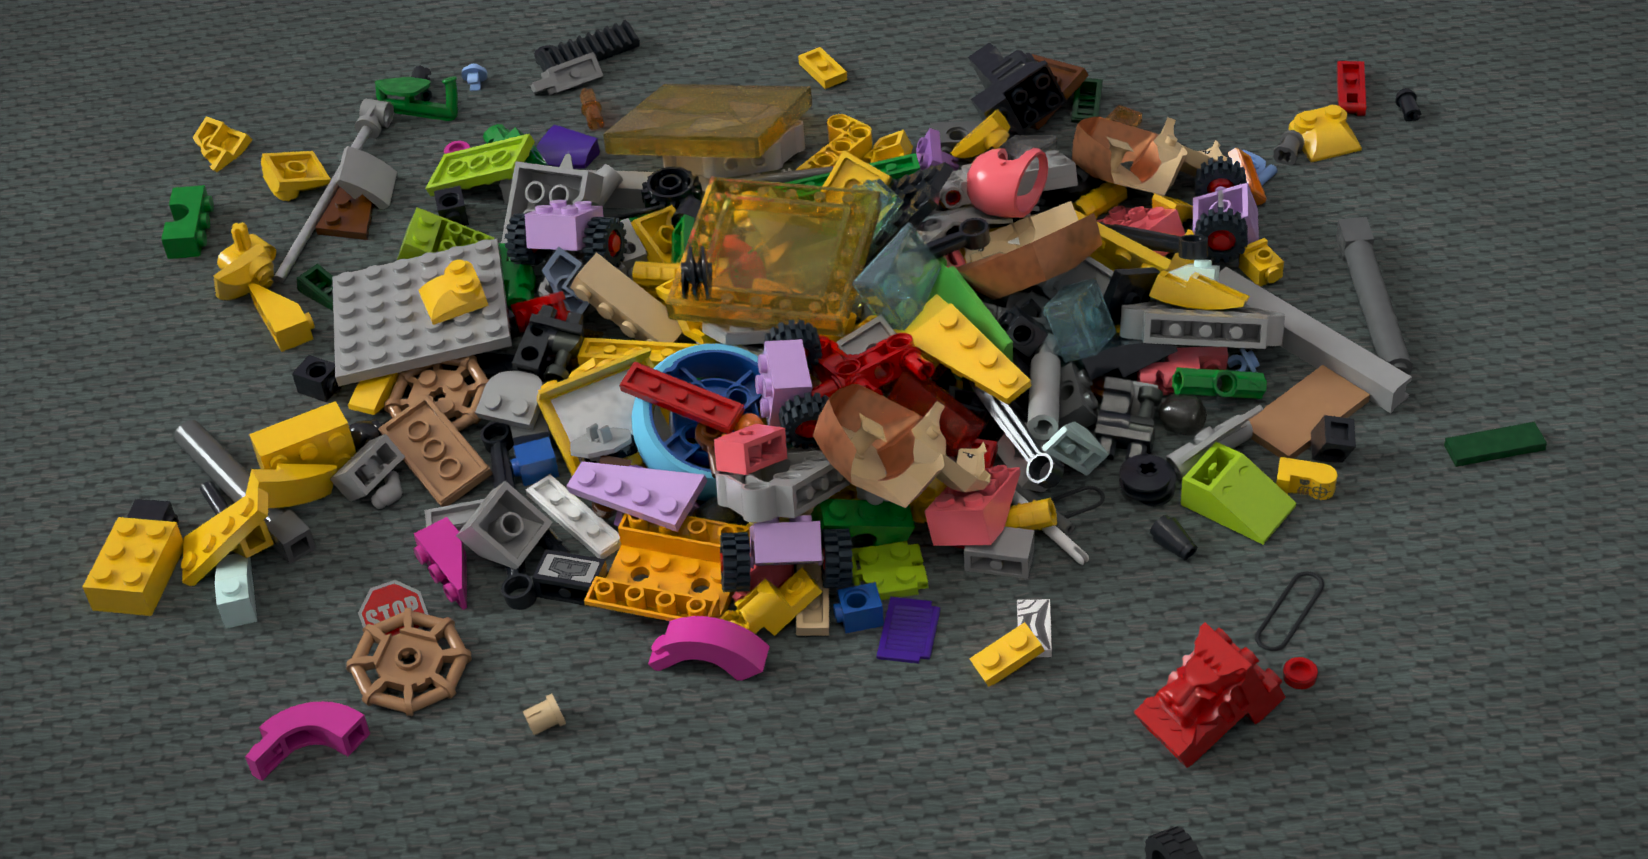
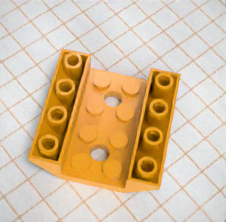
M625 513L618 527L621 546L607 577L595 576L584 599L585 605L666 621L689 616L719 618L727 611L732 596L735 593L723 592L720 535L721 533H749L748 526L687 516L678 532ZM640 574L649 576L642 581L633 580L634 577ZM698 586L709 587V589L704 590L702 593L693 591Z

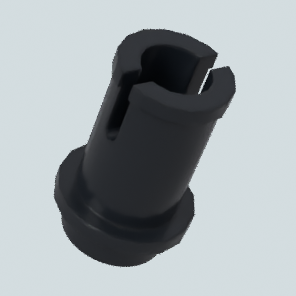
M1408 88L1400 90L1395 98L1396 105L1401 107L1406 122L1416 121L1421 115V111L1416 103V93Z

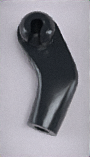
M418 65L412 71L411 77L430 80L428 75H431V71L429 68ZM426 89L416 95L415 98L421 101H430L432 92Z

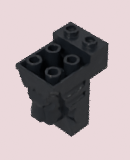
M989 42L968 57L985 90L971 99L980 117L984 121L998 109L1011 127L1008 131L1010 136L1000 146L1005 148L1006 151L1027 137L1025 130L1067 102L1048 63L1045 60L1041 62L1035 61L1031 53L1025 54L1022 50H1016L1003 57L997 47Z

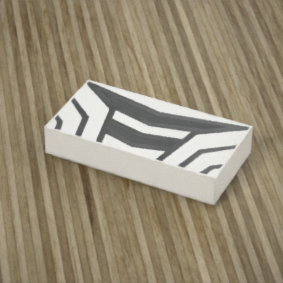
M1050 599L1017 600L1018 626L1025 622L1045 650L1037 657H1052Z

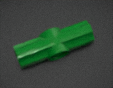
M1178 367L1172 376V386L1175 394L1262 399L1266 392L1267 380L1264 377V373ZM1219 377L1222 380V386L1220 390L1217 387V380Z

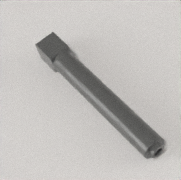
M1367 217L1338 219L1336 242L1343 262H1347L1376 354L1379 358L1409 375L1412 372L1413 365L1373 250L1374 237Z
M188 420L182 423L175 432L176 443L234 502L243 498L246 494L250 473L198 421ZM283 507L268 508V516L264 521L274 543L272 547L289 564L316 549L310 528L291 509L286 511Z

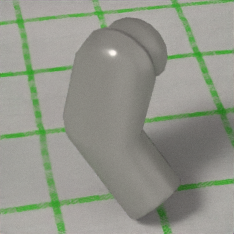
M390 471L384 477L385 485L380 487L376 494L371 497V502L377 509H383L386 505L390 506L401 498L402 488L399 474L396 471Z

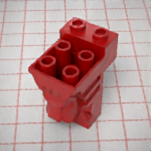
M1206 622L1200 626L1198 637L1194 642V651L1190 655H1184L1182 658V667L1177 668V671H1172L1168 677L1167 685L1159 689L1154 697L1146 698L1134 711L1141 724L1186 768L1193 765L1244 715L1257 724L1286 698L1280 688L1283 682L1273 670L1267 668L1264 671L1257 665L1259 659L1247 647L1240 649L1221 628L1218 627L1214 631Z

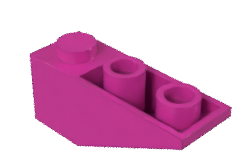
M445 517L414 533L417 546L413 549L418 561L422 565L428 564V570L436 584L442 582L443 590L451 603L456 601L464 610L467 608V554L464 543L456 537L459 531L448 517Z

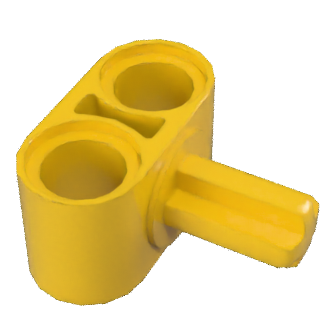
M234 223L231 229L234 244L220 253L217 265L222 270L257 243L266 250L273 261L276 257V249L257 235H249L245 223Z

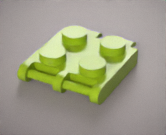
M907 541L875 547L868 546L851 549L853 555L852 583H854V586L861 585L860 581H863L864 584L876 582L881 600H887L890 597L900 598L919 595V589L929 588L919 544L908 545ZM856 560H859L860 570H857Z

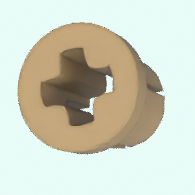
M552 693L546 696L547 700L523 711L534 736L557 724L560 727L566 724Z

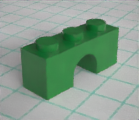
M205 185L173 188L169 207L174 221L165 222L161 238L168 259L199 257L202 247L207 245L205 231L210 229L209 212L214 210L213 198L211 195L208 196Z
M826 499L817 504L811 513L812 521H820V530L848 528L851 537L867 533L870 534L874 547L907 541L915 528L910 505L904 508L891 501L883 500L879 505H872L867 500Z

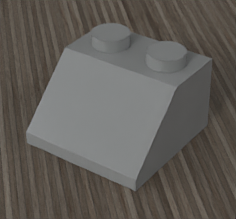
M504 481L490 491L456 537L478 556L517 569L553 522L508 482Z

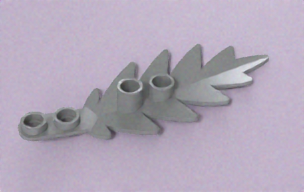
M972 203L961 205L956 209L946 207V210L930 213L922 221L923 224L908 234V237L903 240V245L908 251L946 236L945 233L953 226L955 233L959 232L960 224L970 218H982L987 221L988 225L1013 223V218L987 215L976 209ZM1035 205L1032 211H1040L1039 206ZM1029 213L1023 218L1029 217L1031 214Z

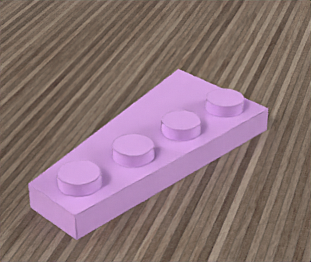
M581 462L566 487L569 493L678 532L706 485L707 479L704 474Z

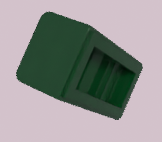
M1086 78L1081 86L1075 90L1071 122L1079 123L1086 118L1099 117L1103 79ZM1080 94H1089V95H1096V96H1087V95H1080ZM1080 100H1082V101H1094L1095 103H1092V102H1080ZM1078 107L1094 108V110H1092V109H1081V108H1078ZM1078 113H1079V114H1091V115H1093V116H1090V115H1078Z
M317 263L297 277V290L333 311V295L328 296L333 292V275Z

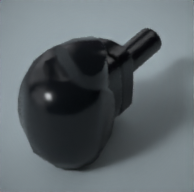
M377 419L357 421L351 424L349 429L355 448L361 449L368 441L382 436L378 428L386 422L380 424Z

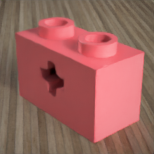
M754 424L714 439L717 471L748 475L788 459L786 433L783 427Z

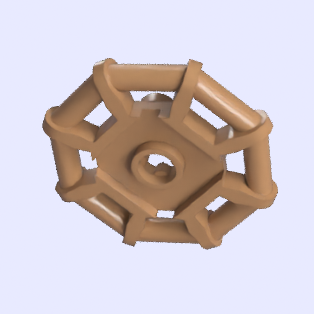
M475 355L398 372V377L390 397L384 402V409L393 418L428 394L448 419L454 416L458 418L451 423L460 432L473 423L478 424L481 421V418H478L475 411L489 379H487L477 363ZM442 364L459 367L456 371L443 370ZM471 374L475 383L467 386L464 379ZM408 384L412 388L407 399H402ZM437 395H445L444 398H439L438 402H435L434 398ZM471 397H474L471 407L467 408Z
M405 608L404 612L374 625L367 624L363 628L364 634L352 658L347 661L346 665L347 671L352 674L363 696L362 701L368 706L378 705L404 712L406 716H413L414 712L447 697L450 699L456 695V686L465 666L472 659L471 651L466 649L454 627L455 621L449 617L443 619L412 611V608ZM414 625L429 628L431 631L414 628ZM404 626V628L399 630L400 633L392 636L391 633L385 635L392 630ZM444 637L451 648L442 650L437 641ZM373 643L379 644L374 656H368ZM410 655H414L415 662L411 664H404L401 661L402 658L407 659ZM444 663H452L446 679L439 675ZM375 669L379 679L372 684L366 670ZM430 684H433L436 687L435 689H432L426 693L414 697L413 692H423L429 687ZM387 687L403 691L404 698L383 692Z

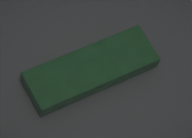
M1535 421L1445 438L1444 443L1455 467L1544 451L1547 445Z

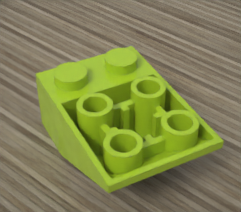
M416 207L397 260L419 257L429 252L436 253L449 250L455 246L462 247L475 244L481 240H492L494 237Z
M1217 441L1182 478V506L1263 545L1297 504L1243 453Z

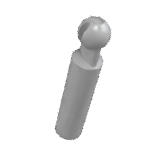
M1048 333V336L1036 349L1030 363L1032 386L1029 388L1027 428L1031 435L1039 440L1052 438L1059 429L1061 364L1057 356L1061 351V344L1056 335Z

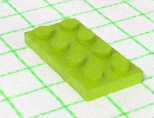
M529 133L444 154L425 189L430 196H435L434 191L461 186V189L468 190L482 184L489 185L495 181L513 179L515 162H525L535 141Z

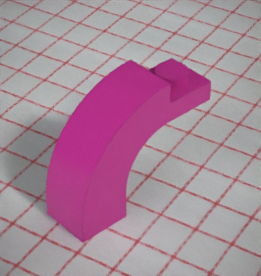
M707 616L682 617L669 621L666 634L659 636L654 641L648 665L654 670L661 671L684 660H704L723 668L736 680L743 681L763 672L770 646L748 629L723 619Z
M324 701L299 704L287 708L265 721L259 727L263 739L251 748L245 758L252 775L263 781L290 753L299 748L309 745H325L348 757L370 735V731L364 714L349 706Z

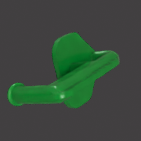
M456 76L442 80L446 89V104L415 100L416 95L430 87V81L427 79L400 77L375 81L377 100L391 102L396 114L444 121H453L458 116ZM387 95L405 97V100L389 98Z

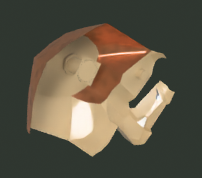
M1094 116L1083 119L1077 124L1073 140L1072 161L1094 178L1165 195L1174 184L1179 171L1195 177L1197 169H1201L1203 162L1208 165V159L1213 157L1216 162L1218 161V156L1223 155L1219 149L1221 145L1216 140L1213 147L1206 151H1195L1178 143V139L1174 136L1176 120L1167 117L1162 132L1157 134ZM1223 156V161H1227L1228 157ZM1133 161L1130 168L1131 171L1120 165V163Z
M1070 201L1038 215L1034 214L990 232L991 240L986 247L979 250H968L965 248L967 264L955 268L973 290L992 300L1029 288L1077 267L1102 245L1095 215L1093 213L1078 220ZM947 260L948 267L953 266V265H951L950 262Z
M851 384L837 390L828 399L819 415L813 437L830 464L851 484L904 508L917 499L935 477L949 488L961 492L984 490L990 483L991 475L985 470L984 454L987 452L984 442L977 449H959L957 463L946 456V439L941 433L939 426L940 415L945 406L938 401L922 417L860 384Z

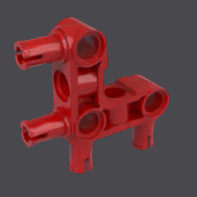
M908 333L891 335L887 339L876 343V346L854 355H847L839 349V345L824 335H819L822 358L818 359L819 363L817 366L811 364L812 369L809 371V374L819 380L821 384L812 388L811 397L815 393H820L821 398L824 395L830 398L837 390L851 384H860L883 396L882 391L878 389L879 387L908 372L914 373L921 380H926V376L930 378L934 374L935 366L922 357L920 349L914 345L913 337Z

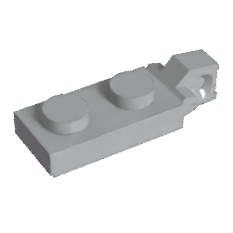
M594 52L548 68L545 72L541 73L542 79L533 82L530 86L534 95L546 90L549 95L558 94L603 77V73Z

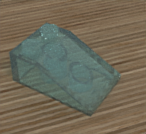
M908 222L853 281L852 285L874 315L879 316L882 314L893 329L905 331L924 309L940 272L941 265L912 223Z

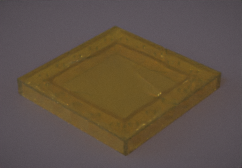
M663 84L603 134L605 151L608 154L760 158L811 108V86L739 85L736 87L734 85Z
M711 176L681 262L686 261L688 246H692L695 262L698 261L700 246H704L707 262H712V296L710 300H707L702 283L700 298L695 300L690 284L688 297L683 299L680 262L666 301L669 319L771 329L773 326L778 329V323L783 322L784 325H788V320H794V324H797L799 320H804L805 325L809 322L813 325V328L816 327L820 335L844 337L882 208L880 191Z

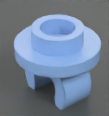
M470 64L462 69V78L468 82V85L470 84V91L480 90L481 81L487 79V70L478 64Z
M1244 348L1239 349L1241 355H1232L1228 358L1227 363L1230 368L1237 364L1242 365L1236 371L1249 372L1250 370V372H1256L1255 368L1260 366L1252 350L1246 352Z

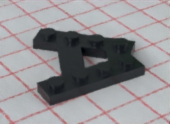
M944 162L936 166L931 165L927 169L918 170L910 175L906 174L902 178L893 179L885 191L886 195L881 201L888 207L887 213L878 233L872 240V244L867 249L862 248L853 259V272L882 262L909 233L939 206L940 191L954 170L949 164Z

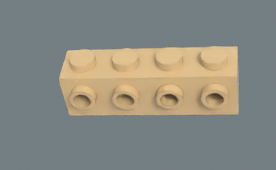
M597 252L576 275L570 287L579 299L589 302L602 317L612 320L625 335L635 338L637 341L676 343L683 334L676 316L671 310Z

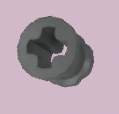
M1294 130L1285 131L1280 138V145L1275 147L1273 151L1275 161L1290 166L1293 165L1297 160V152L1305 144L1304 137Z

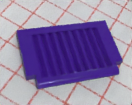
M890 597L876 656L877 659L919 664L920 659L930 660L941 608L932 606V601Z

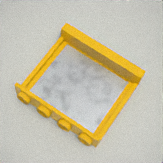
M650 346L644 349H640V347L633 348L627 351L624 357L614 361L612 358L605 359L599 362L596 368L585 371V369L577 370L571 373L568 379L557 382V380L549 381L538 390L536 401L571 476L574 475L579 467L581 457L571 456L570 444L573 440L586 434V428L597 423L598 429L608 425L609 428L629 429L633 435L632 410L636 397L622 392L619 385L634 361L654 368L650 359ZM656 405L654 423L659 436L665 442L672 436L669 427L670 411ZM694 438L686 439L689 443L695 444ZM628 445L622 448L621 450H624V452L627 454V451L629 450L630 446ZM638 451L631 456L623 458L631 460V465L647 468ZM600 456L592 457L589 459L590 461H597V463H599Z

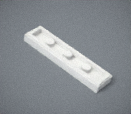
M551 474L526 489V494L532 501L597 558L605 559L620 548L619 533L601 517H598L579 498L569 493L568 489Z

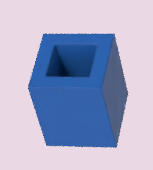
M549 437L513 446L516 458L510 459L515 477L521 476L524 486L537 483L549 474L554 478L559 477L556 457Z

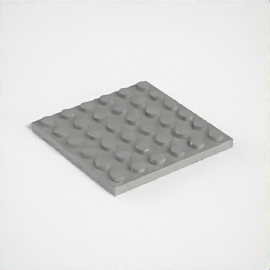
M497 238L481 240L475 244L462 247L455 246L449 250L436 253L429 252L410 259H399L393 263L380 266L373 265L354 272H343L332 277L335 378L338 386L512 346L502 260ZM460 259L470 262L480 280L489 306L433 325L418 290L432 279L444 275L445 268L452 261Z

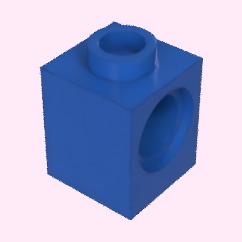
M876 582L837 590L838 603L833 604L836 623L843 622L845 633L884 626L883 606Z

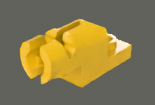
M802 567L779 589L765 578L744 598L734 603L737 610H727L719 619L740 625L754 634L765 627L775 636L823 591L810 573Z

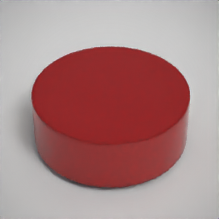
M1294 657L1284 664L1283 679L1290 687L1308 689L1316 683L1318 669L1311 660L1304 657Z

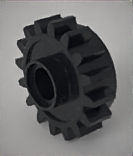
M681 167L661 168L648 176L647 182L642 183L643 190H641L645 208L664 205L666 208L673 205L677 210L682 200L687 197H693L702 201V187L698 176H693L692 171Z

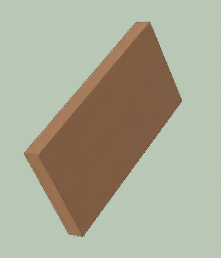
M1322 365L1249 420L1253 428L1251 439L1279 458L1294 459L1311 446V431L1324 415L1348 418L1369 402L1370 394Z
M428 394L378 428L382 435L386 434L405 456L403 459L404 463L441 507L451 505L493 474L489 466Z

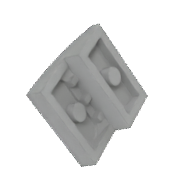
M347 146L343 151L335 183L354 199L363 194L379 209H386L390 206L397 171L377 157L357 148Z

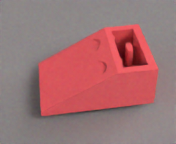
M1117 206L1109 211V215L1103 219L1096 220L1104 222V224H1118L1176 236L1185 235L1177 209H1164L1163 207L1152 209L1144 208L1143 206L1125 208V206ZM1154 251L1162 256H1166L1168 253H1170L1163 251Z
M997 465L992 468H985L991 476L990 483L984 490L961 492L947 486L925 510L933 546L991 545L1004 530L1020 476V467L1007 468L1006 465Z

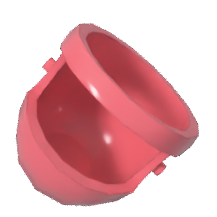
M1005 148L991 149L979 155L972 162L967 173V194L971 203L976 209L987 215L1004 218L1025 217L1035 207L1044 190L1048 176V158L1045 152L1039 148H1032L1015 160H1008ZM1037 156L1039 170L1034 186L1026 195L1017 196L1021 179L1029 164Z

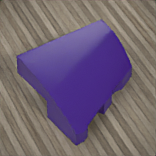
M555 124L547 131L536 147L547 164L554 167H560L564 156L570 154L573 169H585L600 154L598 138Z

